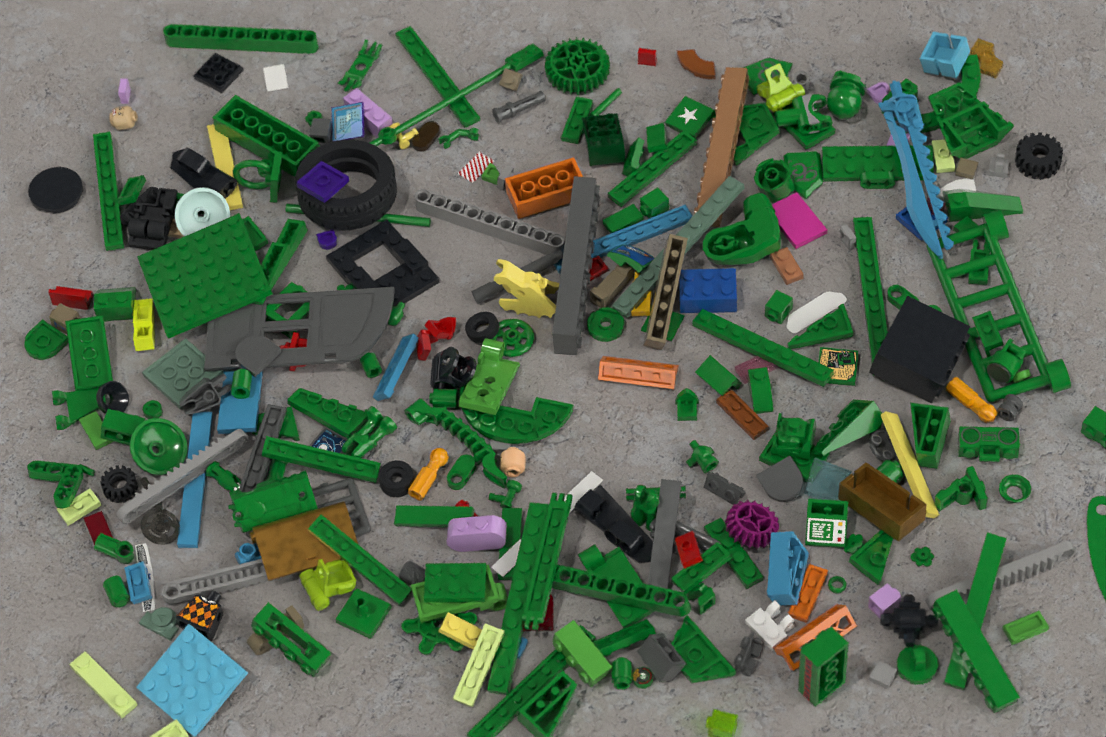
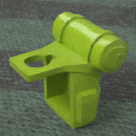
M779 63L764 70L767 81L757 85L759 96L766 98V105L773 113L792 104L794 98L805 95V89L799 83L793 85L790 79L785 76L783 68ZM778 70L780 75L771 78V72Z
M319 559L315 571L314 569H308L299 575L301 584L305 588L311 604L317 611L324 610L330 605V597L351 592L356 586L354 574L344 560H335L324 564L323 560Z

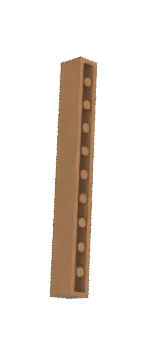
M726 67L725 74L721 76L722 88L718 90L719 103L715 105L716 118L712 120L713 133L710 132L709 135L710 147H707L706 150L707 162H704L703 165L704 177L700 179L701 192L697 194L698 207H695L694 214L731 175L749 83L747 68ZM723 213L710 227L721 226Z

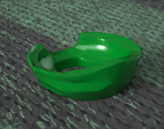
M1007 475L999 484V492L1004 500L1010 503H1018L1029 497L1031 484L1021 475ZM1012 486L1019 487L1023 497L1015 500L1008 496L1007 489Z

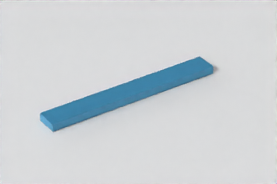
M683 205L593 240L595 246L591 258L593 259L596 256L602 258L607 256L608 252L621 245L632 246L681 227L693 216L687 206ZM563 258L554 264L559 274H561Z
M212 412L193 414L188 459L192 460L193 454L199 455V450L205 451V446L210 447L213 421ZM206 472L184 486L177 541L178 548H198Z

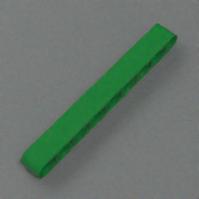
M169 24L163 29L166 45L172 48L313 54L319 49L317 35L314 31L181 24Z
M557 565L552 585L553 589L678 617L687 616L691 611L689 600L683 592ZM570 577L567 581H563L564 578ZM589 581L586 585H581L583 582ZM608 585L605 589H600L602 586ZM626 589L625 593L619 594L621 590ZM646 594L644 597L638 598L639 595ZM660 598H665L664 601L657 602ZM684 602L682 606H676L678 603Z

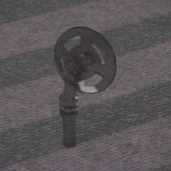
M147 477L141 478L140 482L143 488L148 489L150 482ZM163 501L153 507L155 509L145 513L141 520V530L149 541L165 545L173 542L178 537L180 524L173 513L163 509ZM150 515H156V517L153 518L152 522H147V519ZM171 527H174L175 532L168 537L167 532ZM151 529L152 532L159 535L160 538L154 536L149 530Z

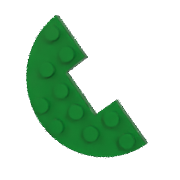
M467 384L461 387L460 397L463 394ZM536 397L531 412L501 405L496 415L463 407L461 409L468 423L485 437L503 443L522 444L541 440L558 431L570 418L574 405Z

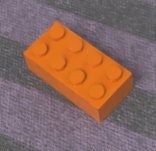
M574 157L505 178L506 193L518 219L571 202L574 176L583 177Z

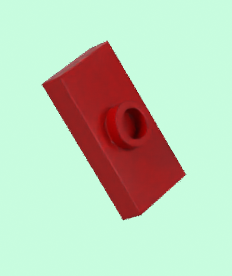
M693 531L674 538L684 568L703 561Z

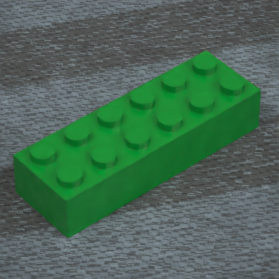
M234 95L212 117L215 131L262 159L270 160L273 163L275 151L282 152V170L294 177L303 159L310 152L320 147L318 141L237 95Z

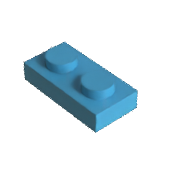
M142 561L124 567L132 603L137 604L152 599L145 563Z

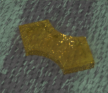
M978 38L970 54H977L981 64L980 73L996 79L1004 62L995 56L993 43Z

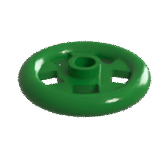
M506 319L499 322V331L492 338V340L497 341L498 337H502L505 343L503 356L516 357L530 350L534 343L535 335L531 326L525 321ZM505 327H509V328H510L509 330H506L505 332H503V330H502V329L505 328ZM518 327H520V328H522L524 331H523L522 333H520V332H519L518 330H516V329H517ZM521 338L527 339L525 344L520 343ZM507 345L515 346L512 350L506 349Z

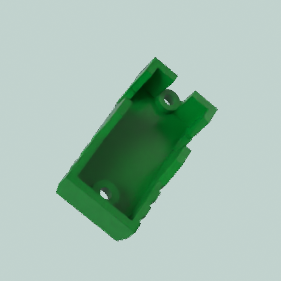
M306 471L293 474L290 477H283L280 480L260 482L256 488L249 492H242L239 489L229 492L232 504L228 505V508L233 511L234 527H240L242 533L251 531L252 527L318 509ZM304 492L305 494L301 497L299 493ZM237 512H240L241 515H237V517H236L235 514H236Z

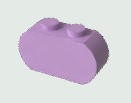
M494 515L455 518L448 523L446 543L451 549L459 552L500 549L506 542L507 523L502 518Z

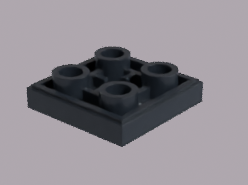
M214 53L193 76L195 80L223 93L243 72V66Z

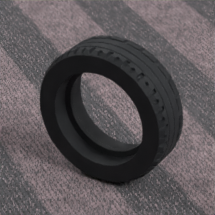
M338 140L324 144L310 152L300 163L296 171L295 186L298 203L302 212L312 222L332 230H355L375 223L390 210L397 196V184L392 160L377 146L360 140ZM320 161L340 172H361L377 180L370 189L360 195L350 198L331 197L325 203L297 187V181Z

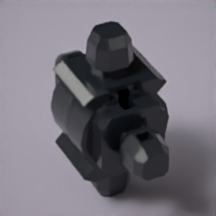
M912 594L904 596L903 602H899V608H894L893 615L890 613L880 615V625L887 627L893 625V632L899 634L898 639H903L906 647H913L920 634H925V626L936 628L939 624V619L935 615L929 614L925 616V608H920V602H915V597Z

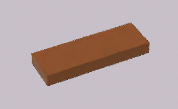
M732 389L716 399V403L753 440L769 430V426Z

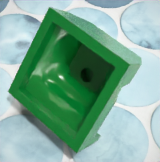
M779 413L771 454L810 460L816 432V420L808 419L804 421L801 418H783L782 414Z

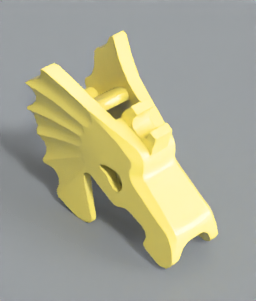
M498 259L496 264L503 270L494 276V281L499 285L502 284L508 293L518 298H500V306L505 311H516L517 315L525 313L528 316L532 315L538 318L543 315L552 318L556 311V305L546 295L555 294L559 289V283L549 281L541 277L539 273L525 272L507 260Z

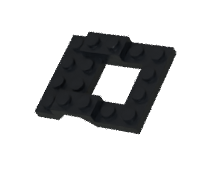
M388 220L383 221L326 255V260L347 284L352 285L355 289L394 287L393 306L395 307L399 302L405 304L440 283L439 277L428 266V261L407 238L404 239ZM384 245L400 263V266L373 280L354 261Z

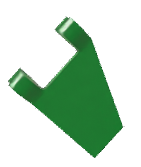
M99 388L72 392L52 391L53 405H61L67 401L69 417L64 415L55 416L57 430H64L79 421L80 418L97 411L99 407L96 395ZM104 395L103 401L106 404V398Z

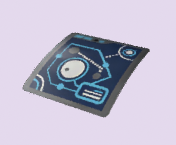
M325 428L309 446L343 454L342 446L347 440Z

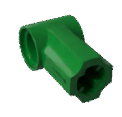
M102 533L98 536L94 550L117 559L121 564H129L133 561L134 551L130 542L119 541ZM122 550L130 551V553L125 556L120 554Z

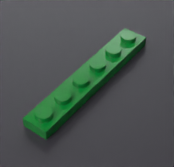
M683 130L666 144L667 149L655 153L609 191L608 198L622 207L697 145V139Z
M266 436L261 455L374 483L377 482L381 465L379 462Z
M322 514L309 526L308 531L398 606L411 594L412 589Z

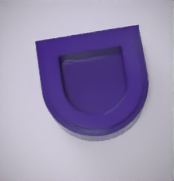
M334 230L316 234L319 246L322 249L330 250L337 245V237Z

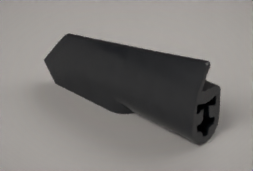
M186 147L172 153L170 168L193 189L210 188L217 191L225 199L235 190L237 186L235 178L211 165L205 157Z
M599 485L595 491L590 489L577 501L574 510L602 530L605 537L612 544L620 547L624 553L638 563L651 562L653 541L602 485Z

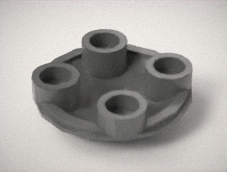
M887 430L875 431L869 439L872 453L882 461L890 460L894 462L896 460L899 462Z

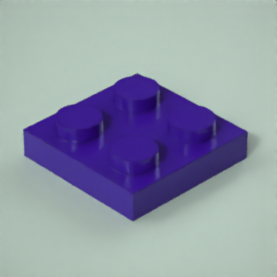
M320 161L297 181V187L325 203L350 181L349 176Z

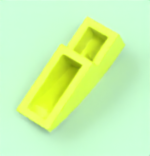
M153 298L134 300L133 341L135 351L152 350L155 348Z

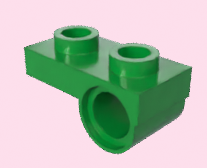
M965 475L961 479L954 480L945 490L941 489L935 496L937 510L940 512L954 501L961 505L969 504L973 497V483Z

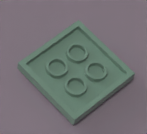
M185 338L145 369L142 374L175 406L181 409L185 405L180 406L179 401L187 391L203 378L213 380L222 375L223 372L222 370L205 371V355Z

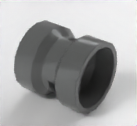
M1007 394L1003 404L998 407L997 414L1006 421H1013L1017 411H1020L1023 406L1022 400L1016 395Z

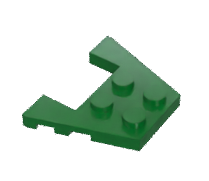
M766 103L744 105L739 131L745 143L736 147L733 160L735 165L737 166L780 133Z

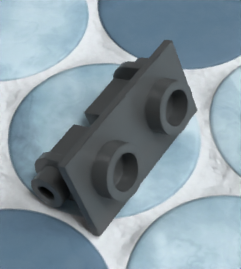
M707 473L703 488L732 505L737 504L739 498H743L746 493L743 487H739L734 483L729 484V480L720 476L719 473Z
M755 632L742 639L740 643L741 652L736 656L733 663L736 672L741 670L744 676H750L753 673L757 660L751 656L758 658L763 646L762 639L758 637L753 638Z

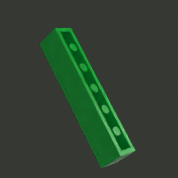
M956 589L936 599L932 605L933 614L937 619L940 618L944 633L947 637H951L955 652L962 656L964 667L968 673L971 672L976 688L984 694V701L987 707L992 709L994 713H997L1016 703L1020 698L958 590Z

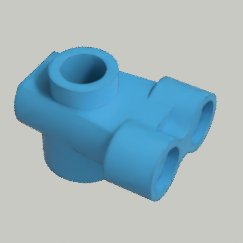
M256 543L242 544L239 551L235 553L238 564L262 559Z

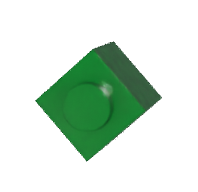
M658 187L640 198V211L648 218L655 217L669 210V198Z

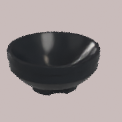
M109 381L99 387L96 400L99 409L104 414L107 413L108 409L124 412L128 406L129 396L126 388L120 382ZM105 394L109 395L110 397V403L108 405H106L103 401V397Z

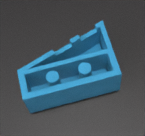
M793 531L771 532L767 596L772 602L776 601L780 606L797 605L809 552Z

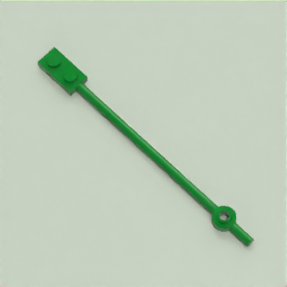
M533 43L504 59L505 65L429 109L394 129L390 127L383 128L379 131L378 138L369 143L375 146L394 143L397 140L398 134L503 74L505 68L517 72L544 56L543 50Z

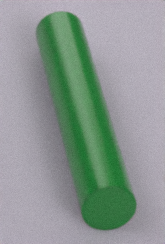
M619 88L614 90L590 113V116L600 115L622 94V91Z

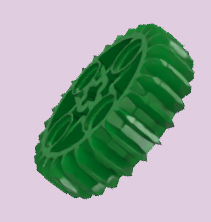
M576 37L575 40L569 38L568 42L562 40V44L556 43V47H552L545 58V74L549 83H552V87L557 86L558 91L563 89V93L570 91V95L573 92H577V95H579V92L586 94L587 90L593 92V88L598 89L599 85L604 84L610 73L609 55L606 49H603L602 45L598 46L597 41L592 43L591 39L585 41L584 37L582 40H578Z

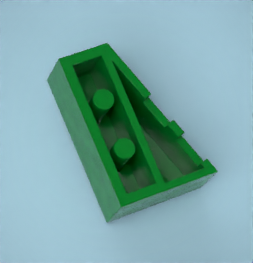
M910 402L919 467L938 469L951 422L949 407Z
M562 670L518 711L517 720L535 737H552L575 695L577 683Z

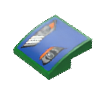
M621 245L607 254L620 267L628 263L639 273L644 271L654 260L652 255L629 245Z

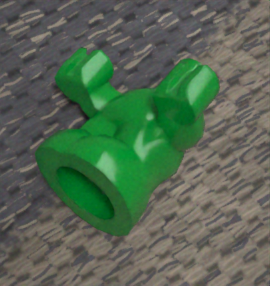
M693 440L689 444L693 449V453L686 463L690 468L698 463L703 473H708L716 468L719 463L718 459L712 455L715 452L711 447L699 445L696 440Z

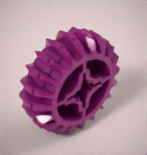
M747 499L745 502L739 501V503L734 504L728 511L725 520L726 531L729 532V537L734 538V543L740 542L741 547L747 545L749 549L752 546L758 549L760 546L765 548L767 545H770L771 532H778L779 530L778 518L775 517V512L770 511V506L764 507L763 502L757 504L755 500L750 503Z

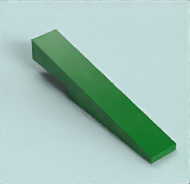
M287 219L277 242L271 243L261 264L271 290L308 231L305 222L302 220ZM266 297L257 300L252 304L263 305V303L266 300Z

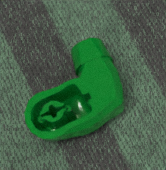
M757 193L750 195L744 200L743 211L745 220L730 226L713 229L706 234L703 240V251L709 261L717 265L751 264L779 251L781 235L778 218L767 195Z

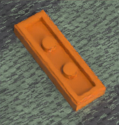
M812 564L808 565L803 577L797 605H791L788 612L792 618L805 623L808 622L828 575V570Z

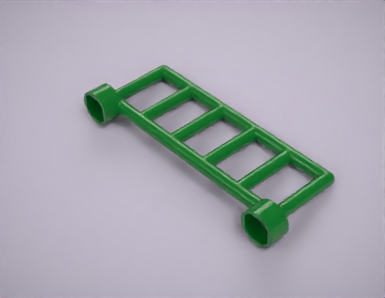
M1000 209L982 214L984 224L946 236L954 242L953 245L984 236L991 255L947 268L944 260L939 259L929 246L926 245L954 319L969 325L963 308L1008 294L1015 314L994 320L998 331L1020 325L1027 341V345L1021 346L1026 351L1024 357L1032 355L1040 373L1039 376L994 389L986 368L992 356L982 358L975 341L976 338H979L976 327L969 328L967 333L970 334V337L965 347L988 402L992 403L1002 400L1007 394L1018 395L1049 385L1053 394L1071 388L1069 374L1062 358L1051 362L1047 361L998 242L999 240L1009 238L1007 225ZM941 237L938 238L941 249H943L944 244ZM996 265L1003 284L958 298L951 280L952 278Z

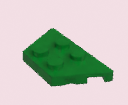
M688 615L685 616L683 624L677 630L671 644L686 663L681 670L691 683L736 675V670L691 618Z

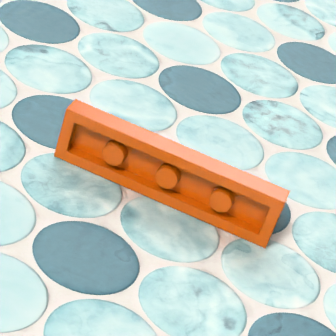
M603 356L599 363L598 380L674 389L679 365Z
M836 604L774 647L777 655L784 657L790 670L794 671L799 667L800 657L798 661L793 663L789 654L795 650L800 651L799 647L811 639H816L815 636L819 632L830 628L834 624L832 627L836 631L839 630L838 633L844 636L857 627L847 606ZM845 616L849 625L844 629L838 628L840 619Z

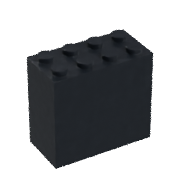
M907 296L875 356L869 373L932 403L935 397H940L970 337V334L967 333L970 326Z

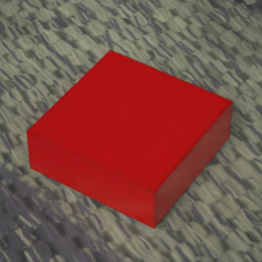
M639 48L638 64L656 67V50Z

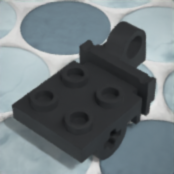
M159 188L156 204L139 202L135 204L137 209L134 208L135 216L130 219L128 224L129 247L154 250L167 243L172 216H175V202L178 193L176 189Z

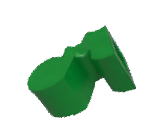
M704 583L698 584L686 594L688 600L698 598V612L700 615L715 605L713 588L707 587Z

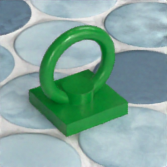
M275 151L273 167L258 160H244L237 163L232 171L233 177L237 180V183L249 189L259 190L270 187V202L277 203L282 176V152ZM246 167L260 168L266 172L265 181H248L240 175V171Z

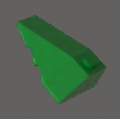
M954 189L942 192L949 222L961 221L966 216L971 220L981 219L982 214L998 209L1001 210L1003 216L1023 214L1020 197L967 189Z
M853 399L837 415L839 418L837 423H832L829 426L831 431L820 438L811 452L817 455H825L878 430L883 423L881 410L874 401Z

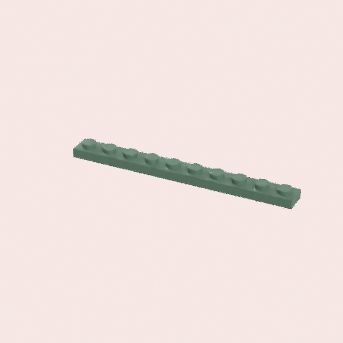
M729 176L676 234L677 236L688 238L685 254L745 189L743 183ZM664 249L612 305V308L620 312L624 317L628 318L631 315V311L634 308L636 309L644 301L643 298H646L647 294L656 287Z

